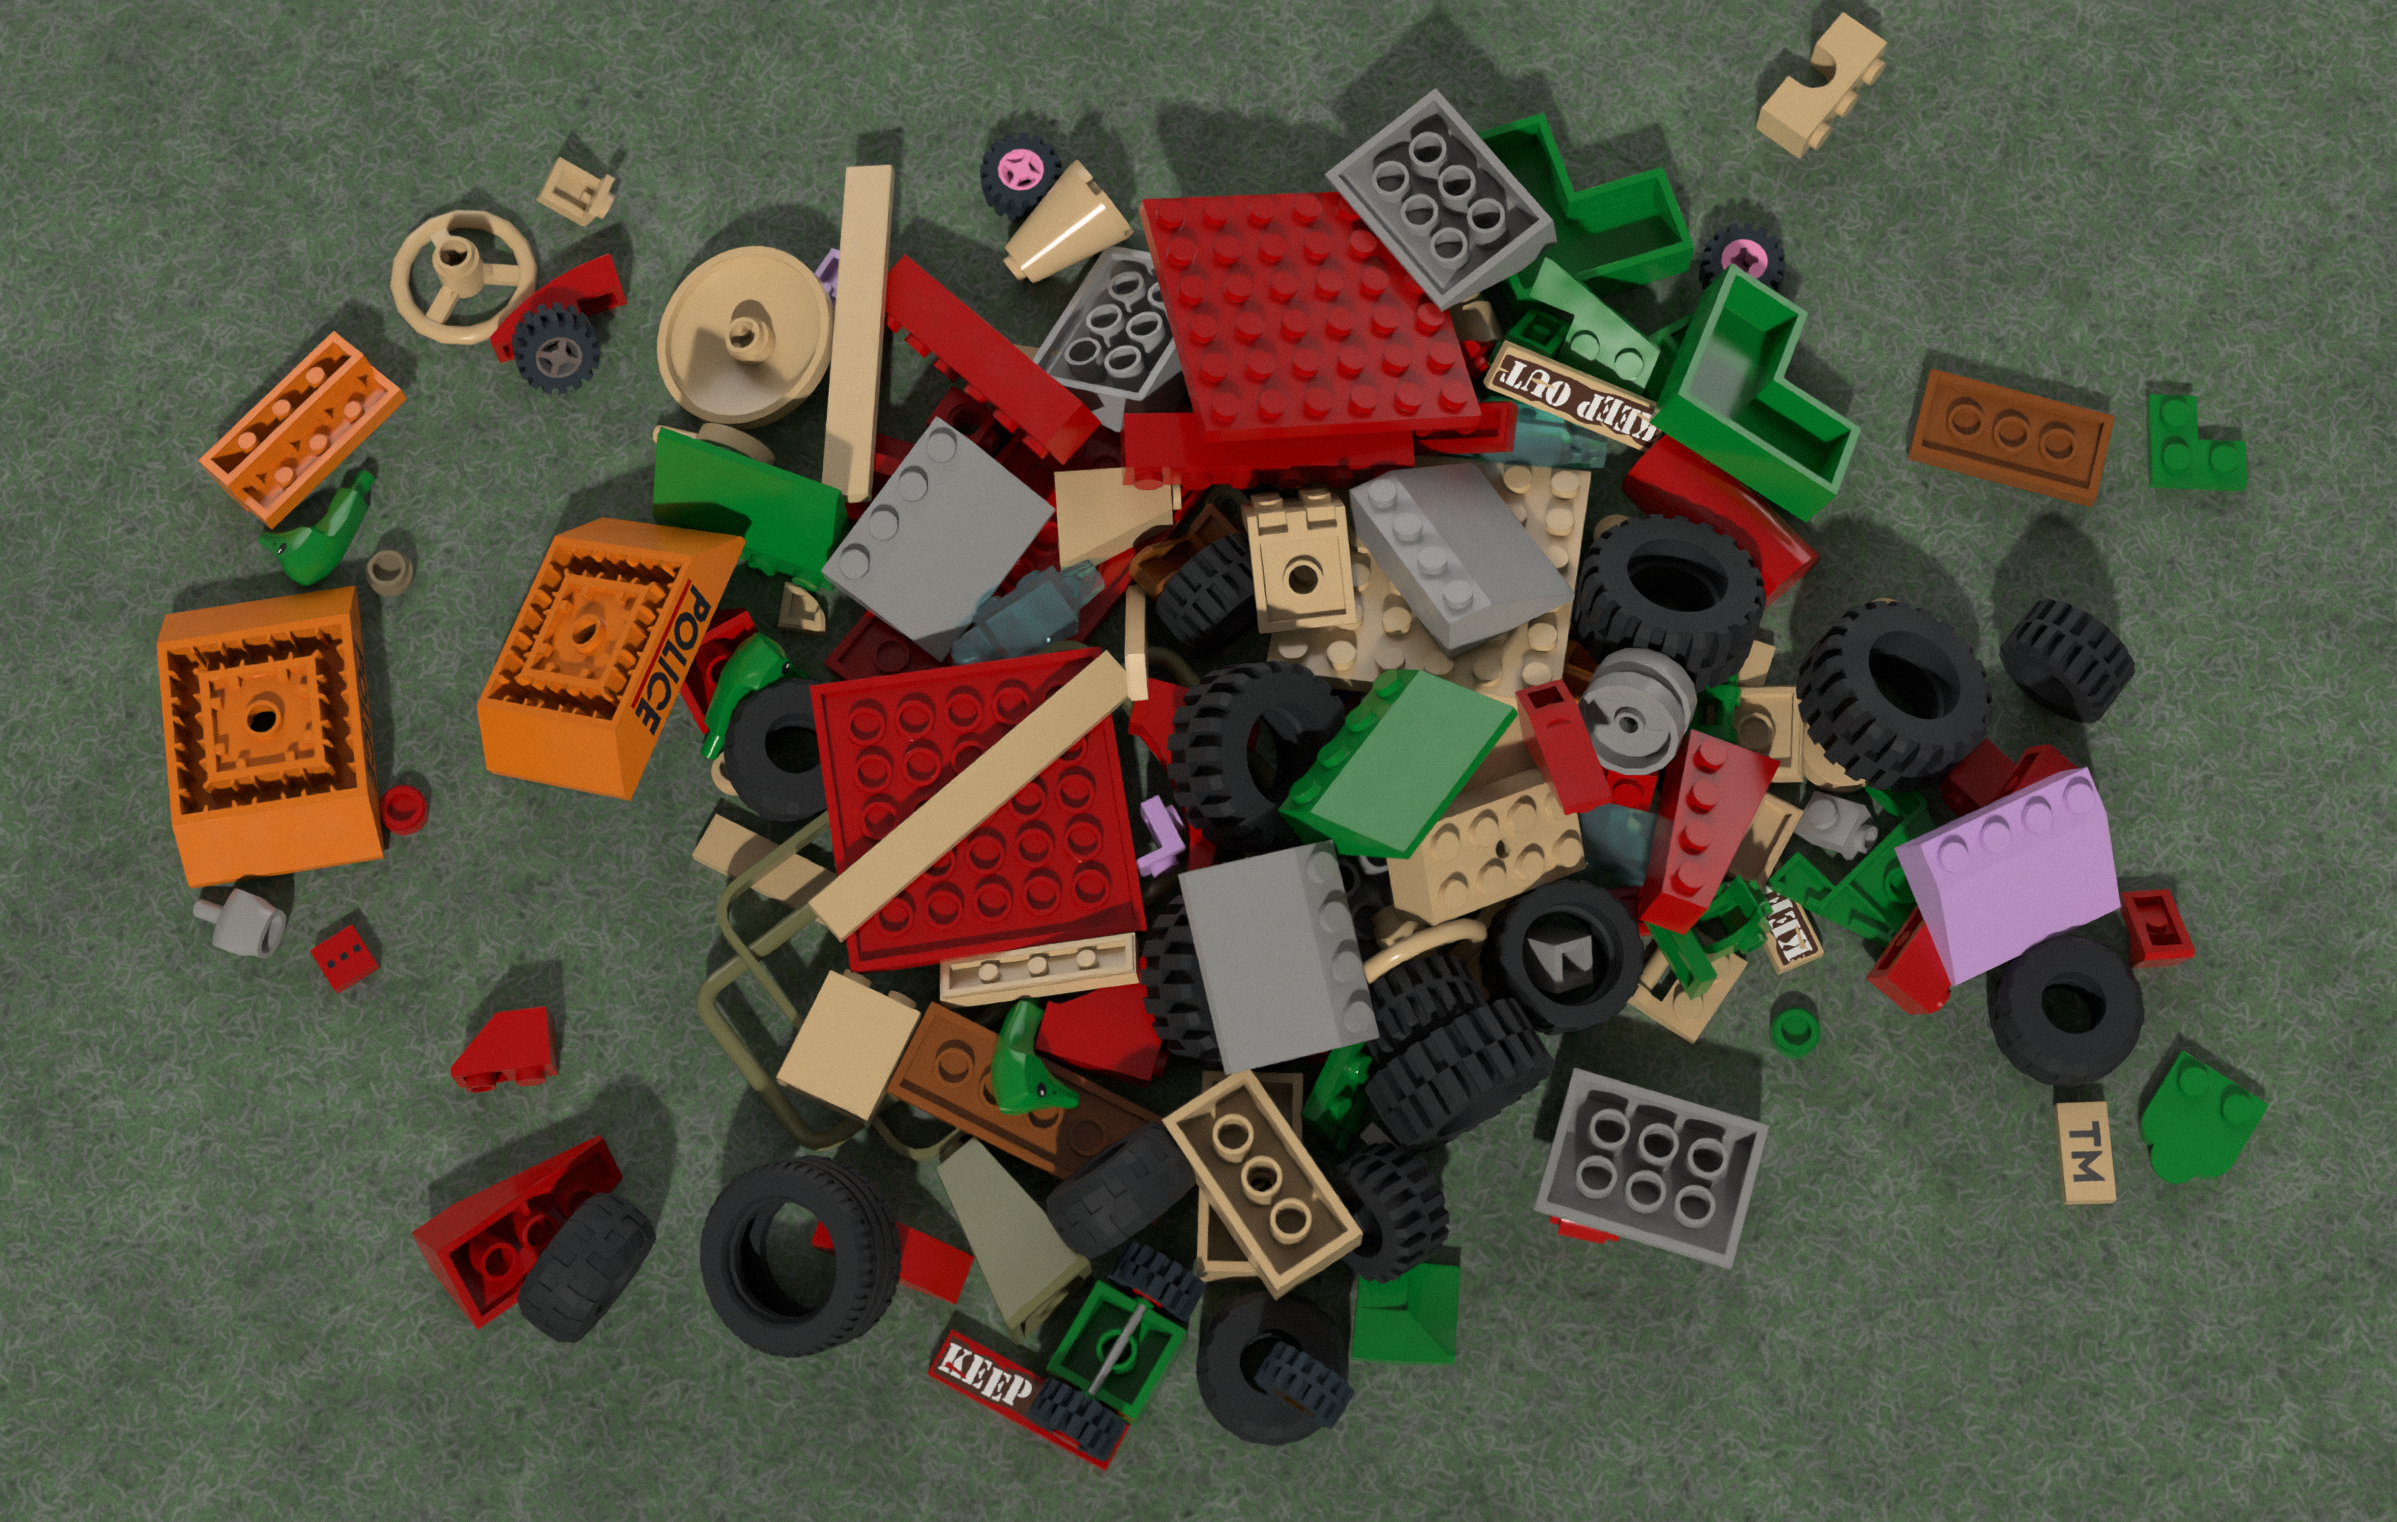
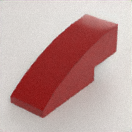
M610 253L581 264L555 278L529 296L508 315L489 337L499 363L515 359L511 342L512 335H516L515 326L518 321L525 323L523 315L529 310L533 314L538 313L537 306L545 304L546 309H552L553 303H561L564 310L567 309L568 305H572L577 308L578 314L583 312L587 317L626 305L627 301ZM558 342L551 344L548 348L557 345Z
M819 1220L811 1243L816 1250L836 1257V1251L829 1232ZM896 1221L899 1230L898 1236L902 1246L901 1272L899 1273L900 1280L898 1284L957 1305L975 1258L951 1245Z

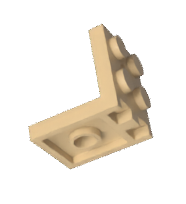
M1327 487L1299 489V497L1287 499L1280 498L1279 492L1258 493L1250 496L1251 503L1241 504L1242 523L1249 539L1259 634L1357 623L1345 505L1336 493L1327 492ZM1301 565L1309 566L1316 572L1314 586L1304 592L1292 589L1288 580L1291 571Z

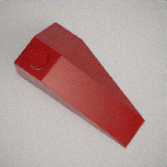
M598 1135L451 1205L411 1232L433 1274L471 1324L478 1330L517 1303L519 1289L523 1285L528 1273L570 1217L596 1193L609 1194L623 1176L604 1138Z

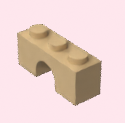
M1842 12L1816 43L1810 65L1820 71L1829 83L1823 87L1810 88L1788 76L1761 108L1756 129L1799 159L1810 147L1815 150L1819 149L1832 130V127L1829 125L1837 114L1844 118L1859 98V95L1856 93L1864 82L1871 86L1884 70L1886 63L1882 61L1887 42Z

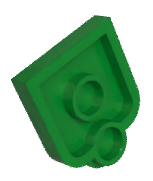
M2182 1050L2142 1112L2138 1122L2140 1137L2151 1148L2150 1164L2154 1173L2161 1180L2170 1184H2183L2194 1177L2204 1180H2213L2221 1177L2233 1166L2269 1107V1104Z

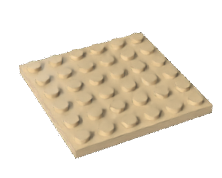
M1435 455L1414 456L1415 465L1413 468L1474 462L1575 592L1591 485V472ZM1307 483L1301 487V489L1327 487V492L1336 493L1345 505L1357 623L1272 632L1267 661H1287L1290 665L1300 664L1309 668L1314 673L1313 676H1321L1332 689L1368 693L1372 690L1375 679L1387 669L1422 670L1513 706L1515 709H1518L1515 691L1563 679L1574 600L1454 658L1448 659L1350 526L1349 490L1363 483H1354L1346 488H1331L1326 483ZM1306 565L1295 567L1289 575L1290 587L1299 592L1310 590L1316 582L1315 570Z

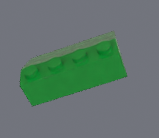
M664 427L660 428L657 435L652 515L656 525L741 536L746 540L739 559L747 561L748 566L756 572L767 576H774L775 572L792 577L793 583L802 586L806 590L817 592L819 588H823L833 592L835 586L826 580L821 570L851 531L840 489Z
M1387 669L1375 679L1372 690L1361 704L1347 715L1345 724L1333 740L1321 748L1317 755L1318 759L1304 777L1292 785L1289 791L1290 795L1280 806L1278 812L1304 845L1333 840L1336 854L1409 860L1517 717L1518 712L1513 706L1422 670Z

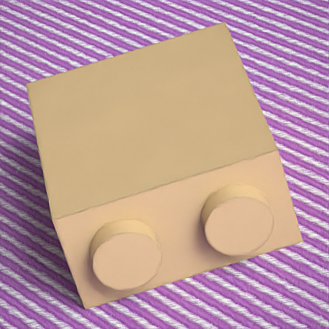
M845 969L843 975L830 970L776 1078L780 1086L870 1128L886 1095L885 1091L922 1020L921 1012L915 1010L917 1005L915 1001L901 993L891 990L888 996H885L870 989L872 982L856 972L851 973V970Z

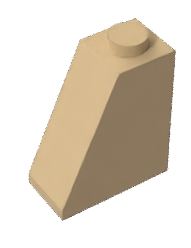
M1122 468L1054 472L1062 579L1072 578L1173 527L1172 510L1182 509L1180 485H1163L1156 490H1139L1134 485H1122Z

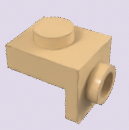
M559 157L554 162L536 201L575 223L586 227L596 216L603 219L610 209L615 195L609 191L615 178L606 174L600 180Z

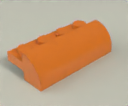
M333 331L209 449L198 462L231 498L247 512H252L270 529H273L402 405L407 398L398 386L371 366L360 351Z

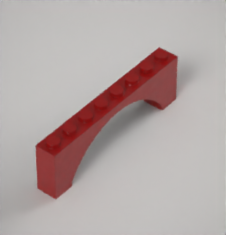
M1148 677V700L1135 701L1129 720L1128 733L1139 736L1144 741L1168 776L1167 764H1172L1171 751L1166 750L1168 735L1174 734L1176 726L1171 723L1177 708L1186 706L1183 698L1189 691V688ZM1254 723L1250 731L1247 743V751L1254 753L1261 724ZM1169 779L1173 789H1177L1174 779ZM1180 806L1186 826L1188 843L1187 872L1222 864L1223 862L1214 860L1217 845L1204 838L1201 834L1203 829L1193 828L1184 816L1188 810L1185 806ZM1144 956L1139 959V979L1140 970L1146 969L1147 957ZM1140 983L1099 988L1062 1004L1048 1001L1034 1048V1053L1054 1063L1146 1089L1150 1087L1152 1076L1163 1077L1170 1051L1161 1047L1163 1039H1159L1151 1025L1155 1018L1153 1014L1146 1013L1142 999L1147 997L1146 985H1141Z

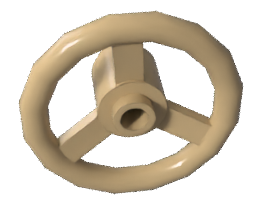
M454 210L428 219L406 237L393 259L390 288L399 314L417 333L442 344L473 345L490 339L489 337L506 317L529 296L535 293L538 266L529 241L511 222L486 211ZM458 228L482 229L500 237L513 250L518 265L483 263L477 247L470 240L459 236H450L449 231ZM432 241L436 248L432 256V262L442 287L425 315L414 303L409 280L411 266L417 255L426 244ZM485 284L517 286L508 305L490 320L469 327L445 325L459 298H468L476 295L483 289Z
M1394 904L1380 910L1372 917V922L1375 926L1372 933L1381 952L1362 964L1367 986L1369 987L1383 975L1401 965L1419 958L1438 955L1436 949L1461 939L1464 940L1442 957L1452 955L1456 956L1458 960L1462 959L1467 963L1479 953L1488 939L1485 925L1480 920L1458 919L1426 929L1422 923L1397 919Z

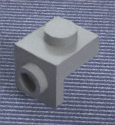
M1814 791L1793 832L1803 842L1841 853L1850 866L1856 867L1874 849L1878 839L1879 826L1865 805Z

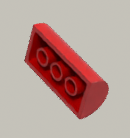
M1667 434L1637 461L1622 482L1620 489L1646 516L1649 514H1663V518L1673 519L1675 515L1688 517V522L1698 525L1704 522L1713 526L1714 532L1723 536L1726 533L1736 540L1737 548L1740 551L1745 549L1755 563L1754 568L1758 567L1762 575L1766 592L1765 609L1813 569L1821 560V556L1757 491Z

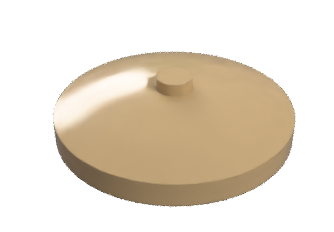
M747 246L728 250L712 257L698 266L679 285L662 316L657 338V357L660 373L668 391L684 409L705 423L722 424L737 430L762 427L785 417L811 395L823 378L830 363L835 318L830 295L822 281L812 270L793 255L782 250L764 246Z

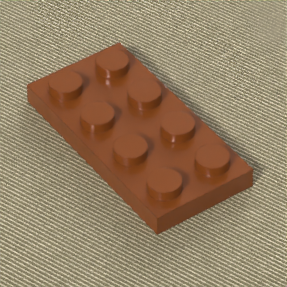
M1931 368L1927 377L1907 459L2092 507L2096 501L2115 416Z

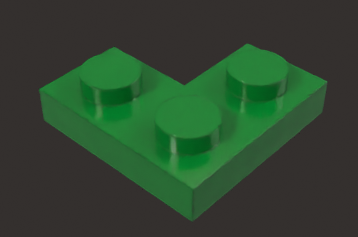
M2149 394L2146 399L2148 487L2244 491L2247 486L2246 441L2198 439L2197 396Z

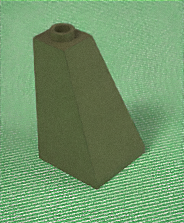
M974 1136L967 1143L959 1140L946 1149L939 1158L942 1164L936 1170L1012 1341L1019 1345L1094 1280L1091 1263L1085 1256L1076 1254L1072 1248L1067 1247L1047 1218V1214Z

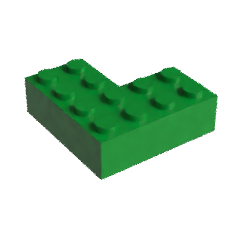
M1544 113L1476 132L1552 218L1556 232L1557 243L1520 272L1498 282L1513 324L1519 322L1531 307L1544 313L1560 310L1529 297L1546 254L1555 258L1564 269L1577 280H1581L1599 298L1689 270L1695 246L1663 166L1575 192Z
M1731 263L1703 291L1649 423L1807 523L1837 496L1862 428L1784 379L1809 313Z

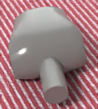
M237 888L232 891L224 906L205 899H199L193 908L195 917L216 924L212 940L213 946L243 957L269 958L277 949L286 925V915L283 911L273 907L267 900Z

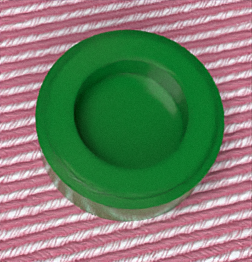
M1791 1007L1784 1009L1775 1017L1771 1024L1769 1032L1770 1041L1775 1050L1787 1058L1799 1059L1806 1057L1819 1043L1821 1037L1820 1024L1817 1018L1804 1008Z

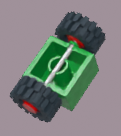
M1128 1240L1107 1277L1111 1282L1115 1283L1116 1287L1126 1291V1294L1135 1298V1300L1102 1281H1097L1046 1369L1049 1377H1047L1026 1415L1037 1425L1045 1428L1046 1431L1057 1436L1065 1443L1074 1446L1081 1452L1084 1451L1093 1458L1106 1462L1127 1426L1126 1423L1137 1429L1187 1342V1330L1161 1315L1164 1314L1169 1319L1186 1323L1207 1286L1203 1284L1200 1278L1195 1277V1274L1190 1270L1182 1268L1181 1264L1171 1261L1161 1252L1157 1253L1147 1245L1143 1246L1137 1241L1132 1242Z

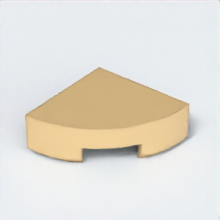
M785 582L778 622L779 631L827 636L824 612L820 608L821 606L818 601L802 586Z

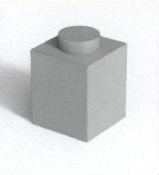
M1553 923L1526 931L1522 947V958L1525 971L1534 987L1557 994L1593 983L1591 935Z

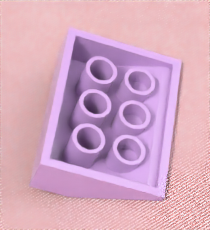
M2088 767L2060 771L1894 848L1952 986H1956L2005 963L2044 940L2061 936L2121 907L2107 813Z

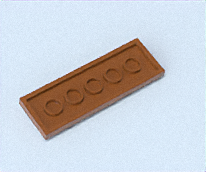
M931 1001L885 1091L1063 1182L1092 1158L1130 1132L1150 1122L1162 1125V1119H1164L1034 1053L1035 1056L1043 1062L1053 1077L1079 1094V1106L1075 1109L1053 1107L1032 1111L1019 1116L1002 1114L991 1088V1061L999 1035ZM1160 1216L1153 1220L1149 1225L1155 1227Z

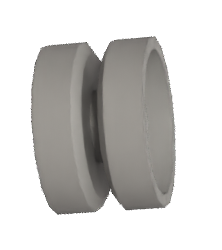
M1624 648L1609 654L1596 668L1589 687L1584 691L1577 706L1598 760L1603 767L1624 775H1647L1663 769L1675 756L1681 744L1683 734L1687 731L1693 719L1697 697L1694 683L1684 668L1666 654L1648 648Z

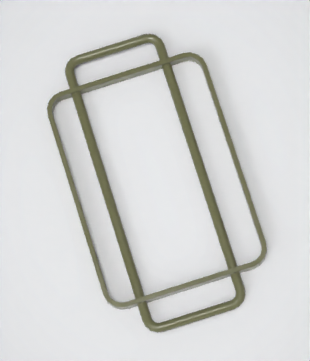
M1073 640L1056 641L1042 648L1034 655L1089 647ZM1162 646L1149 647V667L1153 665L1165 667L1182 687L1190 689L1193 685H1200L1199 677L1174 650ZM1123 662L1121 666L1126 671L1125 662ZM1128 698L1120 705L1129 717H1131L1135 701H1131V698ZM1255 747L1254 753L1247 751L1248 769L1261 784V794L1265 797L1273 785L1276 773ZM825 811L733 880L722 892L717 905L718 924L726 941L736 952V955L704 980L696 996L697 1012L707 1029L791 1137L803 1148L815 1152L830 1151L842 1145L865 1126L845 1117L825 1132H817L811 1129L720 1013L716 1006V998L722 989L747 970H750L799 1033L804 1020L758 962L818 917L808 906V902L811 899L747 947L733 931L729 923V912L733 902L743 892L830 828L828 811ZM1217 845L1214 857L1226 848L1223 845ZM1258 851L1240 852L1245 859L1261 855ZM1188 854L1179 860L1180 866L1176 870L1163 877L1154 879L1141 889L1144 911L1180 884L1178 874L1187 872ZM1019 1000L993 1003L971 1021L991 1030L1006 1018L1008 1011ZM886 1093L871 1124V1127L894 1154L900 1159L913 1163L931 1162L939 1158L952 1144L959 1140L963 1141L969 1136V1134L957 1128L939 1143L929 1148L913 1149L904 1146L894 1137L879 1117L900 1100Z

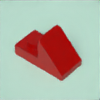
M2169 889L2120 893L2121 907L2119 910L2131 937L2128 965L2131 969L2177 966L2194 957L2195 948Z

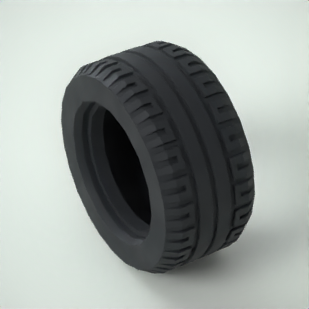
M807 1155L752 1168L748 1172L739 1175L738 1178L733 1179L729 1186H726L721 1191V1195L717 1196L715 1204L711 1206L709 1215L706 1217L700 1242V1267L705 1290L713 1308L725 1326L735 1336H738L742 1342L748 1343L754 1349H759L760 1352L769 1353L771 1356L797 1358L838 1347L867 1333L872 1326L880 1321V1317L884 1316L887 1307L893 1301L892 1297L895 1296L896 1285H898L900 1280V1260H902V1246L898 1236L899 1230L896 1220L891 1214L889 1204L886 1203V1199L882 1194H879L877 1187L871 1184L870 1179L862 1176L861 1172L853 1169L851 1165L842 1164L837 1159ZM786 1203H795L814 1213L828 1230L836 1251V1276L829 1296L818 1308H806L788 1298L774 1281L767 1262L766 1237L773 1217Z

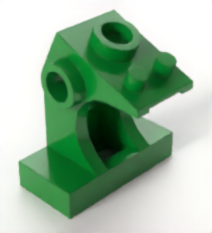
M1738 875L1733 881H1727L1719 886L1709 908L1685 935L1646 921L1644 923L1689 999L1692 1000L1707 993L1718 974L1713 968L1712 962L1738 950L1743 955L1751 953L1768 941L1765 934L1773 929L1766 917L1774 911L1755 879L1752 878L1744 882L1742 877ZM1717 918L1728 937L1705 946L1695 928Z

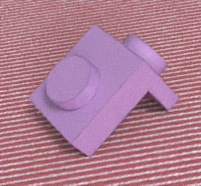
M1159 795L1141 803L1140 815L1158 848L1136 861L1137 871L1141 878L1152 873L1156 879L1173 872L1180 866L1178 860L1184 858L1185 845L1179 836V833L1185 831L1182 821L1174 806L1171 804L1164 807Z

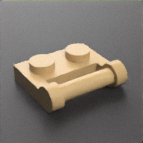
M1695 928L1705 946L1716 943V941ZM1657 947L1644 966L1643 975L1640 976L1639 987L1635 995L1630 997L1627 1002L1694 1045L1746 968L1748 962L1734 953L1723 956L1711 963L1718 975L1707 993L1690 1000L1677 978L1661 1002L1652 996L1650 992L1669 966V963L1660 948Z

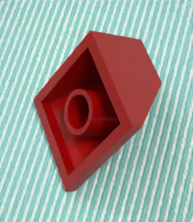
M745 607L715 611L679 691L681 698L702 734L710 731L704 719L725 664L742 641L758 632Z

